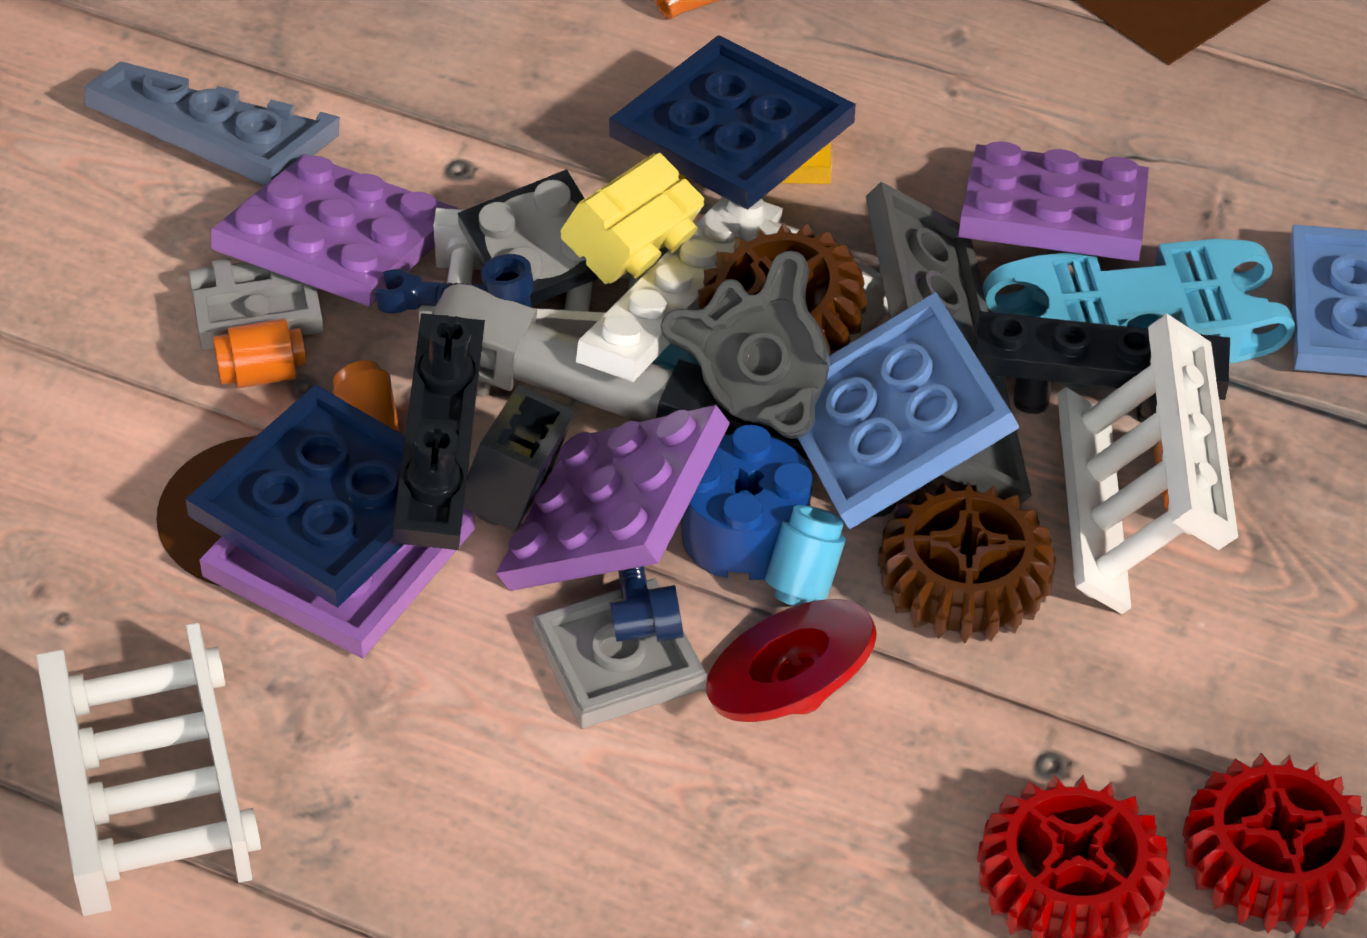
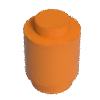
M286 318L228 327L227 334L213 336L221 385L236 383L239 389L296 379L295 366L306 365L300 328L289 330Z

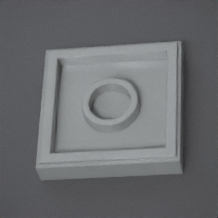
M656 578L647 580L648 590L660 587ZM621 589L533 616V631L581 729L706 689L707 674L684 631V638L657 642L656 636L616 642L610 602L623 600Z

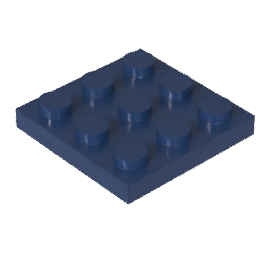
M718 35L609 118V136L647 157L653 153H661L679 171V174L748 210L855 122L856 104Z
M315 384L186 498L188 516L338 608L404 545L392 543L405 436Z

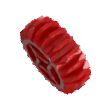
M1260 753L1253 761L1251 768L1235 758L1232 764L1227 767L1226 774L1216 771L1212 772L1210 778L1205 782L1204 789H1198L1197 793L1192 797L1188 812L1189 816L1185 818L1182 830L1183 843L1186 844L1184 850L1185 867L1195 870L1196 890H1213L1214 910L1228 905L1236 907L1239 925L1249 919L1250 916L1263 919L1267 934L1276 927L1278 921H1285L1296 935L1302 928H1305L1307 919L1324 929L1326 924L1332 920L1334 912L1346 915L1347 911L1353 907L1355 898L1360 897L1361 892L1365 891L1367 887V816L1361 815L1363 809L1361 806V796L1343 795L1342 776L1327 781L1320 778L1318 762L1307 770L1294 767L1290 753L1281 761L1280 765H1272ZM1241 819L1239 824H1231L1236 820ZM1330 860L1328 863L1324 864L1319 868L1307 872H1302V870L1307 868H1315L1317 861Z
M1054 774L1047 783L1045 791L1028 781L1025 788L1021 790L1020 798L1006 794L1004 801L1000 804L999 813H991L990 819L985 824L983 841L979 842L977 862L980 863L978 881L981 886V892L990 894L988 904L991 907V915H1008L1006 925L1009 928L1010 935L1028 929L1032 932L1031 938H1128L1129 933L1141 936L1149 925L1150 917H1156L1157 912L1162 908L1165 896L1163 889H1166L1168 886L1171 872L1168 867L1169 861L1166 860L1168 853L1166 837L1156 835L1155 815H1137L1139 806L1137 805L1136 796L1121 801L1116 800L1111 782L1100 791L1089 789L1084 775L1080 777L1074 787H1065ZM1021 852H1024L1033 859L1032 867L1040 873L1035 878L1023 865L1019 857ZM1110 852L1123 866L1127 878H1124L1115 871L1116 863L1107 856Z

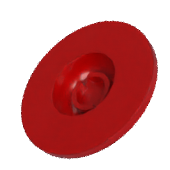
M843 599L811 601L780 611L749 628L720 654L707 677V697L718 714L739 722H760L790 714L804 715L812 713L833 692L849 681L865 664L876 642L877 632L874 621L867 609L862 605Z

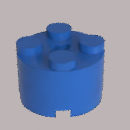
M744 425L737 428L733 434L723 436L681 518L683 546L690 558L701 568L716 576L728 578V571L749 573V580H764L782 521H790L794 506H811L812 472L805 460L791 446L771 437L770 433L761 426Z

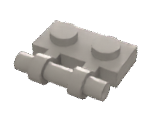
M230 258L212 260L213 267L189 270L202 350L213 349V336L227 334L228 327L286 318L289 330L300 328L302 335L324 332L317 288L248 262L231 264Z

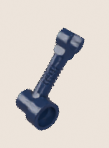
M504 254L490 259L481 269L483 285L471 284V286L484 290L499 299L514 301L532 308L530 295L534 291V280L531 265L528 259L521 255ZM392 269L383 272L386 289H375L374 292L378 309L384 313L396 314L406 310H416L421 306H436L444 290L458 283L453 284L449 282L447 284L446 282L423 281L417 275H410L408 272L400 269Z
M644 566L618 571L623 600L610 602L616 642L656 636L657 642L684 638L675 585L648 590Z

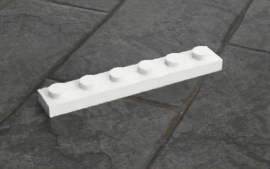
M722 197L695 224L698 227L697 231L688 241L681 244L680 249L674 253L668 251L578 340L576 362L634 382L670 344L662 335L660 327L665 315L675 309L699 310L697 302L699 297L698 290L704 287V270L716 268L717 252L733 253L735 236L746 242L753 240L758 226L761 227L764 219L780 223L783 208L766 203L761 198L747 210Z

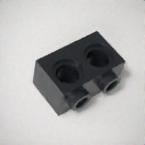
M518 384L479 444L467 475L464 508L475 513L481 520L487 523L502 525L516 532L534 502L536 492L546 482L553 470L576 411Z

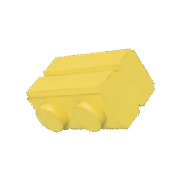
M653 153L580 201L560 230L561 239L579 258L583 256L586 258V265L604 284L613 283L627 272L636 279L643 275L661 256L660 249L666 246L671 253H674L681 248V244L688 241L695 234L698 227L692 221L705 205L704 197L686 179L680 180L678 178L679 171L661 153Z

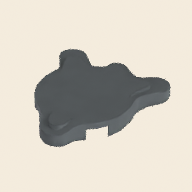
M784 251L773 260L763 289L759 293L754 295L748 294L737 280H726L719 285L711 301L704 309L672 310L662 319L660 327L662 335L670 344L689 352L697 359L705 384L717 403L730 415L748 423L771 427L781 436L794 439L807 434L815 423V405L827 381L830 356L829 347L822 329L809 313L805 301L809 276L808 263L802 254L795 251Z

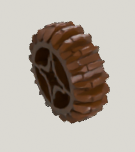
M783 222L777 233L767 235L758 226L755 239L746 242L735 236L734 252H717L716 268L704 270V287L698 290L699 297L697 302L699 309H704L709 304L719 285L726 280H737L748 294L754 295L759 293L763 289L767 274L775 257L784 251L798 252L804 256L809 266L805 295L807 309L822 329L829 347V356L832 355L831 350L839 351L849 345L851 341L849 335L861 333V324L863 322L861 314L866 312L865 306L867 305L865 289L863 288L865 282L860 267H857V263L854 262L853 255L848 250L846 244L837 245L836 240L833 239L829 231L816 237L815 232L812 231L807 223L797 233H791V230Z
M967 481L961 491H952L942 482L935 496L918 490L912 504H899L898 511L894 514V519L888 520L887 526L883 530L882 546L879 547L878 566L880 567L881 584L884 594L892 596L895 613L911 612L910 618L912 619L914 629L927 623L933 624L938 639L948 630L959 632L964 644L972 635V632H981L990 642L998 633L999 627L1015 634L1019 625L1022 624V619L1034 620L1036 613L1040 610L1041 603L1046 601V597L1051 592L1056 557L1054 556V548L1051 547L1050 528L1039 526L1040 521L1038 520L1037 510L1021 511L1018 495L1005 500L998 498L995 485L985 493L973 491L969 481Z

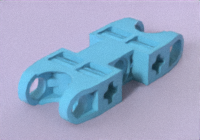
M1207 239L1159 244L1155 266L1101 271L1097 257L1094 255L1072 252L1038 255L999 266L988 275L982 286L987 307L994 313L1146 329L1167 313L1198 334L1230 337L1229 363H1238L1276 352L1285 346L1295 331L1293 317L1285 305L1278 302H1268L1267 298L1245 294V292L1253 291L1264 285L1273 272L1272 262L1265 248L1256 242L1247 240ZM1186 254H1189L1191 258V265L1188 263ZM1249 261L1258 262L1253 269L1244 272H1233L1235 267L1241 263ZM1068 265H1072L1074 276H1071ZM1022 284L1025 286L1021 291L1002 295L996 294L1006 285ZM1280 323L1270 332L1263 334L1252 333L1254 328Z

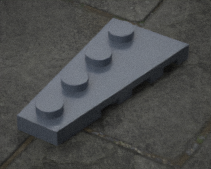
M121 61L84 86L86 106L263 185L268 184L303 154L313 156L339 136V116L323 112L318 114L316 120L294 115V105L272 99L267 104V108L239 101V91L220 86H217L216 89H203L199 91L190 89L188 78Z

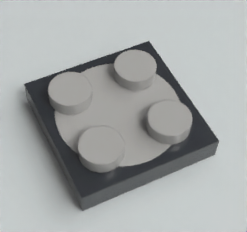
M567 169L457 213L459 227L482 267L490 259L504 254H517L528 259L534 280V291L530 295L532 306L599 279L586 265V258L584 256L579 258L561 239L560 230L578 203L585 199Z

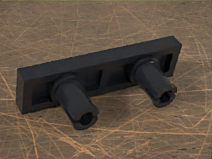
M979 311L975 355L988 375L1016 378L1013 401L1015 407L1024 413L1039 414L1048 408L1053 382L1118 389L1151 365L1149 332L1146 328ZM1199 334L1211 342L1218 396L1220 400H1225L1229 385L1230 337ZM1156 393L1137 406V417L1140 422L1145 421L1156 413Z
M421 313L392 543L459 550L485 320Z

